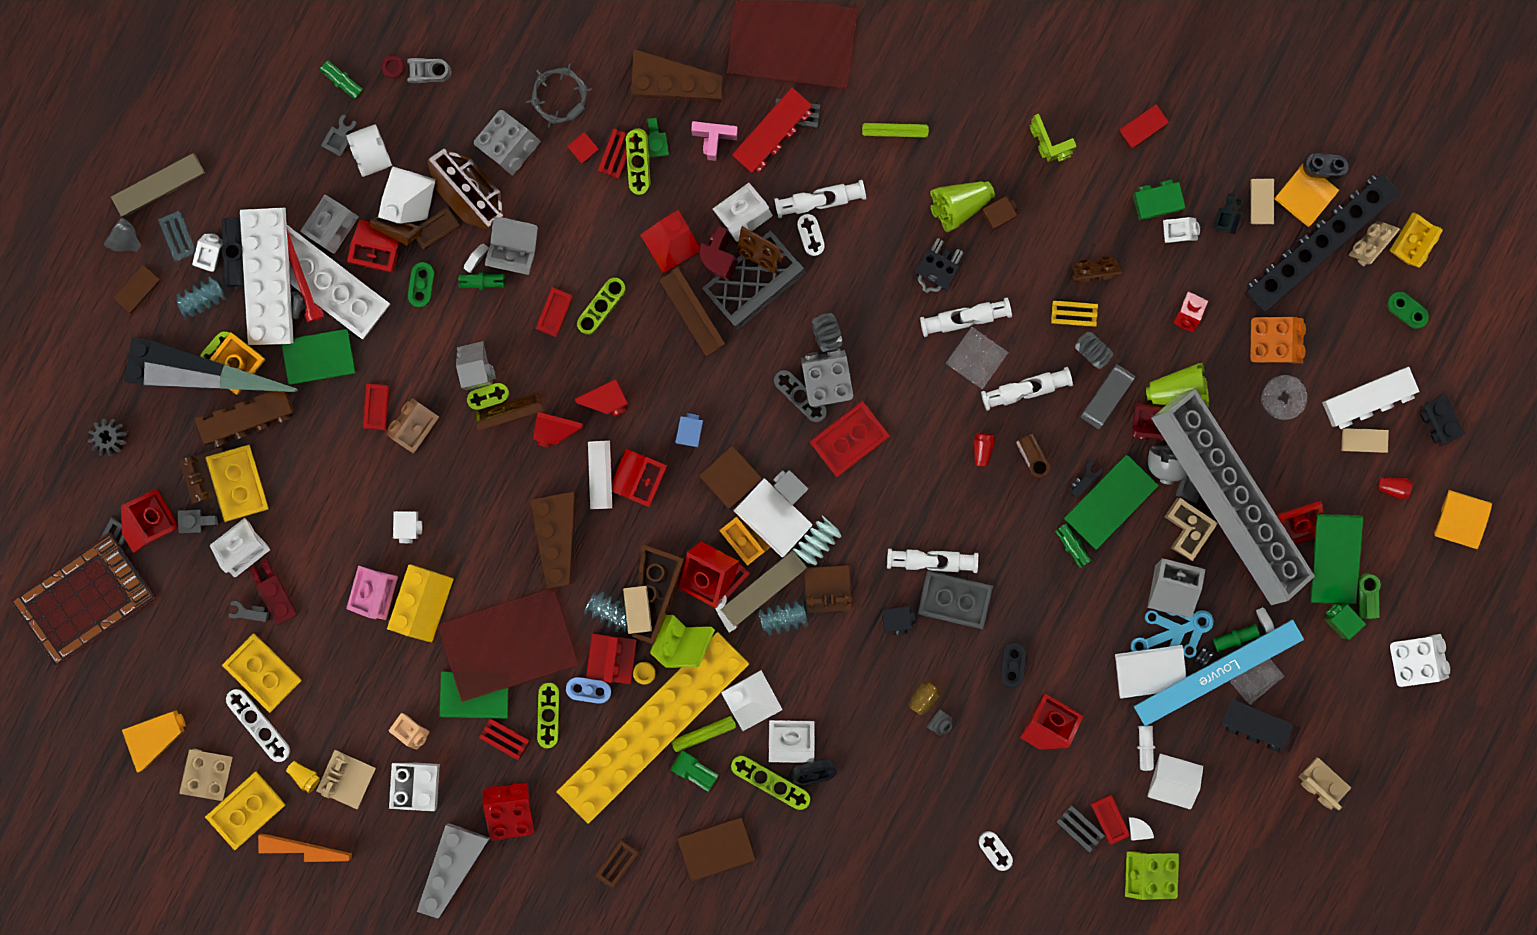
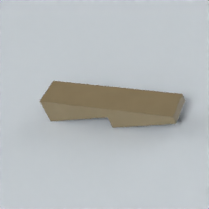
M192 153L111 196V199L121 217H128L160 197L169 195L205 174L195 153Z
M791 551L720 610L734 627L737 626L807 568L794 551Z

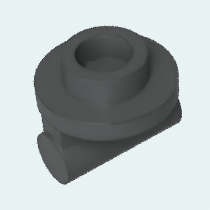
M298 291L291 292L292 318L298 319L300 312L306 307L303 296Z
M939 709L927 725V728L938 736L947 734L952 729V717Z

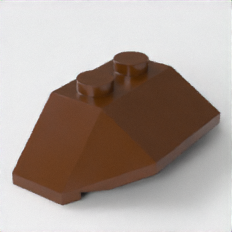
M442 149L428 159L427 163L431 178L436 179L434 189L463 222L488 229L492 226L494 217H503L501 192L471 158Z

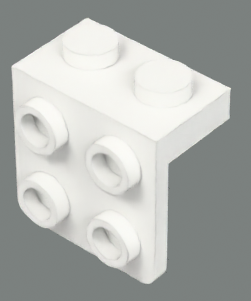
M1441 634L1391 643L1390 649L1398 686L1439 682L1449 678L1450 665L1445 658L1446 644Z

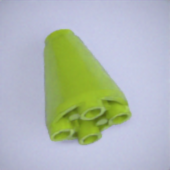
M981 181L938 187L931 190V197L934 203L931 205V211L935 218L939 217L946 232L952 231L991 202V199L995 197L994 189L988 181L985 183Z

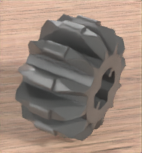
M825 313L813 318L812 327L820 350L823 352L833 351L841 347L843 342L835 316L832 313Z
M1086 332L1075 344L1076 350L1098 369L1107 365L1113 357V352L1092 332Z
M103 418L101 425L98 422L93 424L97 429L96 431H88V433L94 435V438H89L88 442L96 443L91 449L96 451L100 448L99 455L104 456L106 451L108 456H113V449L120 453L122 450L118 444L126 445V441L121 440V437L127 436V433L119 432L123 425L118 424L115 426V419H111L108 424L107 419ZM109 431V436H111L112 439L111 441H107L106 444V439L103 438V435L108 434Z

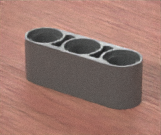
M1116 364L1080 417L1099 430L1133 382L1135 375L1119 364Z

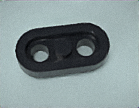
M1311 154L1305 159L1303 169L1312 178L1340 179L1348 171V162L1340 155Z
M1009 643L1003 650L1000 678L1002 683L1010 688L1019 686L1024 678L1026 650L1019 643ZM1013 649L1018 651L1016 658L1010 656V652ZM1009 672H1014L1016 674L1014 680L1008 679L1007 676Z
M821 759L797 766L792 771L791 776L794 785L805 787L834 778L837 770L832 760Z

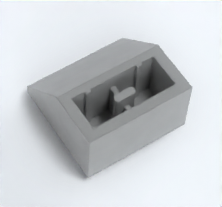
M1162 558L1155 565L1147 608L1191 619L1202 591L1205 569Z

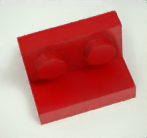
M592 633L586 678L609 683L631 684L637 639Z

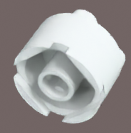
M376 124L346 135L362 177L392 166Z

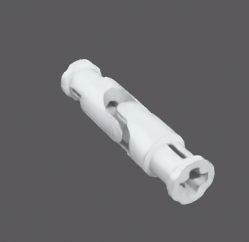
M859 180L858 183L845 186L840 184L821 188L814 191L813 193L815 194L798 193L790 198L774 199L778 218H782V215L795 212L797 214L806 213L815 207L823 209L847 204L848 201L862 198L866 200L863 180ZM824 191H832L835 194V199L830 204H826Z
M1004 298V301L992 304L986 302L978 304L971 309L951 310L938 313V316L926 319L920 317L923 335L927 337L930 333L939 331L945 333L969 327L973 323L984 324L1005 316L1010 318L1012 317L1008 298ZM960 313L962 324H955L951 318L955 314Z
M1065 367L1064 370L1052 374L1047 372L1024 379L1019 383L999 386L997 390L990 392L982 391L981 395L985 409L988 411L990 407L1016 403L1023 397L1029 399L1054 392L1059 387L1066 385L1071 387L1073 382L1068 367ZM1030 382H1038L1042 388L1038 392L1033 393V385Z
M888 549L887 569H891V567H905L906 570H918L927 567L931 571L958 572L959 570H971L973 573H977L978 553L962 555L959 552L930 551L925 554L919 550L907 549L906 552ZM938 555L947 557L948 561L945 566L937 567Z

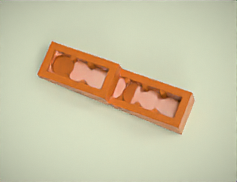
M263 833L258 835L259 853H304V862L350 861L352 859V853Z

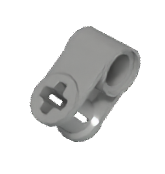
M407 59V63L410 64V77L407 79L409 83L444 82L451 76L450 66L442 59ZM439 65H444V74L436 76L435 68Z

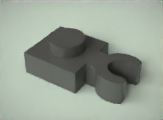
M342 115L339 119V128L336 129L332 126L321 144L323 148L341 158L349 145L346 135L357 126V122L354 120L350 126H345L344 121L347 118L345 115Z

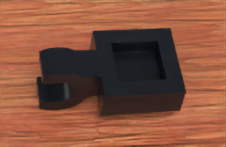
M1229 193L1225 208L1219 207L1212 229L1235 235L1242 214L1237 210L1243 206L1244 199Z
M1089 461L1086 464L1085 476L1082 478L1078 476L1070 484L1072 490L1069 493L1073 497L1078 498L1093 480L1101 475L1103 471L1101 468L1096 473L1090 471V467L1094 463L1093 461Z

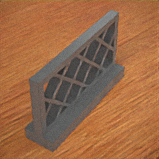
M771 230L762 238L766 240L771 238L776 246L781 248L783 252L781 255L788 257L792 264L786 269H776V273H773V280L769 284L760 283L761 271H771L764 270L759 264L758 267H746V259L739 256L735 270H742L741 282L722 281V278L716 276L702 288L737 331L806 274L802 265L797 262ZM745 270L758 271L757 283L744 282ZM715 284H725L724 296H714L710 289ZM728 285H740L739 297H727ZM744 286H756V294L752 298H743ZM727 300L739 301L738 310L732 315L726 310Z

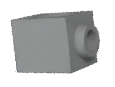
M782 470L774 479L776 484L773 487L792 505L808 490L790 470L787 473Z

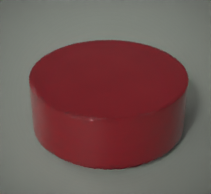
M388 56L381 64L382 72L390 79L399 78L404 72V63L397 56Z

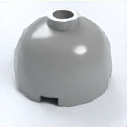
M1154 445L1152 449L1150 448L1148 466L1151 473L1159 478L1161 483L1173 484V482L1187 477V473L1169 445Z

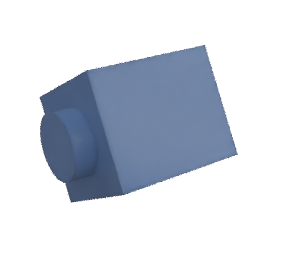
M686 413L685 417H680L676 438L677 444L692 447L699 446L703 420H699V415Z

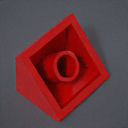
M1315 501L1276 514L1293 543L1297 545L1315 539L1317 514H1324L1321 501Z

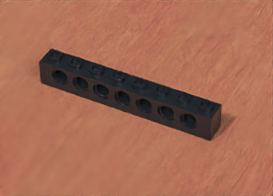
M1375 174L1365 182L1367 187L1361 192L1359 189L1355 190L1348 197L1350 201L1345 206L1339 204L1331 211L1333 216L1329 220L1322 219L1314 226L1316 231L1309 236L1306 233L1297 241L1299 244L1294 250L1289 248L1280 256L1282 261L1277 265L1274 263L1269 265L1263 271L1266 275L1260 280L1256 277L1246 286L1248 290L1244 294L1261 313L1266 312L1401 194L1384 174L1378 177ZM1368 192H1373L1376 195L1377 200L1374 204L1367 201L1366 195ZM1351 207L1359 209L1360 215L1358 218H1353L1350 215L1349 210ZM1334 221L1342 224L1343 230L1341 233H1336L1333 230ZM1317 236L1325 238L1326 245L1324 248L1316 245ZM1300 251L1308 253L1309 260L1307 263L1300 261ZM1284 265L1292 269L1291 277H1285L1282 274V267ZM1267 280L1275 283V290L1273 292H1268L1265 289V282Z

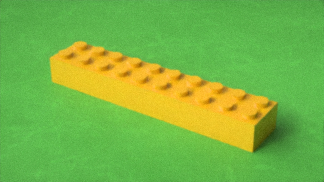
M717 632L712 636L700 666L681 667L557 790V793L589 824L749 665V662Z

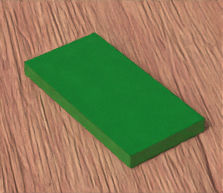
M1126 454L1063 519L1097 550L1159 485Z
M1317 514L1312 570L1315 577L1312 578L1310 595L1312 603L1356 604L1363 516Z

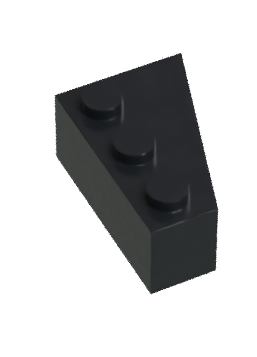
M1233 699L1230 700L1221 724L1227 726L1226 731L1237 736L1240 731L1247 734V740L1259 744L1260 740L1268 743L1267 748L1280 753L1281 749L1291 752L1300 727Z

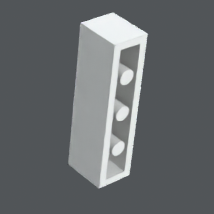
M1406 367L1322 403L1332 427L1339 425V428L1342 429L1352 425L1351 420L1360 417V420H1364L1373 416L1372 411L1380 408L1381 412L1393 408V403L1398 400L1405 403L1414 399V394L1418 393L1419 389L1410 368Z

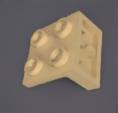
M1318 757L1299 776L1303 780L1301 785L1308 792L1314 795L1317 793L1320 796L1317 800L1330 810L1333 808L1340 810L1342 808L1338 802L1351 787Z

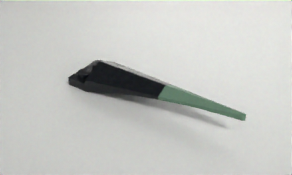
M134 337L131 340L124 377L125 382L146 386L298 391L296 388L155 341Z

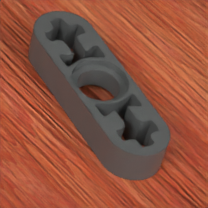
M782 370L775 375L774 384L776 388L810 421L820 422L825 418L826 408L824 405L814 406L815 408H822L820 412L822 416L820 418L818 416L813 418L811 416L812 410L807 407L806 411L802 408L808 404V396L803 403H798L794 400V393L797 390H803L806 394L807 390L792 373ZM780 375L783 377L788 375L790 377L788 382L792 386L794 382L799 385L791 391L790 395L786 393L789 390L786 385L780 386L778 384L780 382L778 378Z

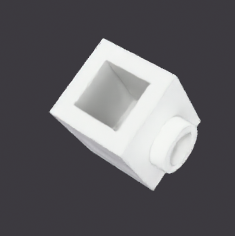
M394 512L393 539H399V543H413V539H418V534H422V521H418V512Z

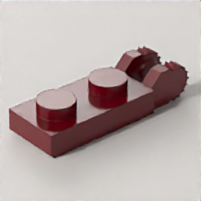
M265 560L262 562V567L269 576V579L262 581L258 570L254 566L249 568L275 624L278 625L296 616L297 613L278 576L274 574L269 562Z

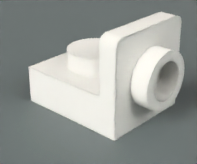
M1187 217L1163 220L1165 243L1198 240L1200 226L1196 222V218Z
M204 234L198 241L192 265L214 272L223 247V239H220L215 234Z

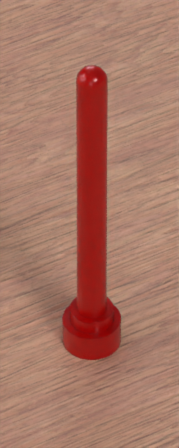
M287 230L288 257L307 307L304 315L307 323L323 318L324 314L322 309L314 303Z

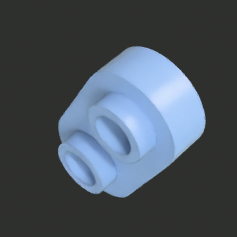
M575 677L566 686L568 696L574 700L604 703L611 696L609 684L601 680ZM576 684L582 686V691L579 693L574 691V685ZM599 687L604 689V695L602 696L596 694V689Z

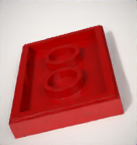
M862 401L811 440L810 444L833 474L838 477L889 438L890 435Z

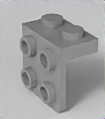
M499 110L474 140V145L513 176L541 141L505 111Z
M494 217L491 243L485 260V266L529 275L535 256L538 227L530 223Z
M837 348L820 355L817 352L805 354V357L801 358L810 406L814 407L848 401L853 398L845 350L841 351Z

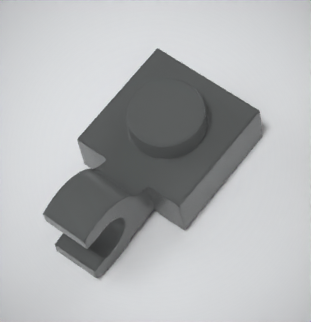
M202 510L178 511L179 533L203 532L204 525H218V516H202Z
M232 601L230 605H235L239 609L237 614L229 613L231 618L269 621L270 612H265V607L251 605V609H245L241 602Z

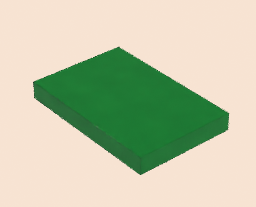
M348 329L293 338L294 343L282 344L289 385L356 374Z
M441 671L440 717L508 718L509 673Z

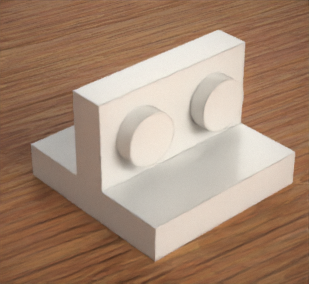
M747 183L713 208L736 242L739 241L742 226L753 231L773 216L766 202L750 183Z
M246 518L242 519L210 545L221 569L225 573L229 571L234 577H237L270 550L268 545L255 533Z
M769 720V762H814V721Z

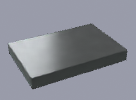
M927 570L917 614L983 629L993 586Z

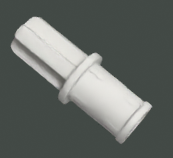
M1138 726L1140 746H1137V749H1140V769L1150 771L1154 768L1153 749H1155V746H1153V726Z

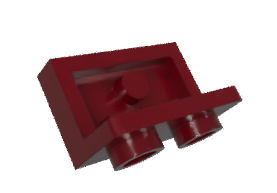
M1135 402L1132 423L1133 436H1137L1140 439L1158 438L1166 442L1151 419L1166 405Z

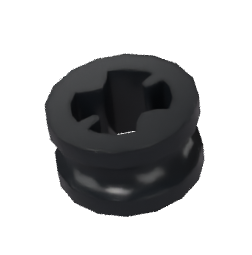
M1204 645L1195 656L1193 662H1199L1203 668L1213 656L1214 651H1208L1207 646Z

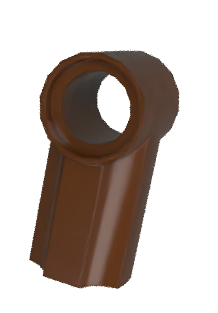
M1028 435L1015 442L1029 469L1030 475L1035 479L1046 477L1050 471V464L1041 451L1034 435ZM1035 463H1043L1046 471L1043 474L1035 473L1033 469Z

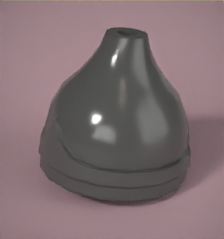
M123 217L119 219L103 243L106 248L116 252H137L141 246L134 227Z

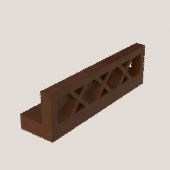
M675 268L670 274L660 279V283L705 356L707 357L724 347V341L679 268Z

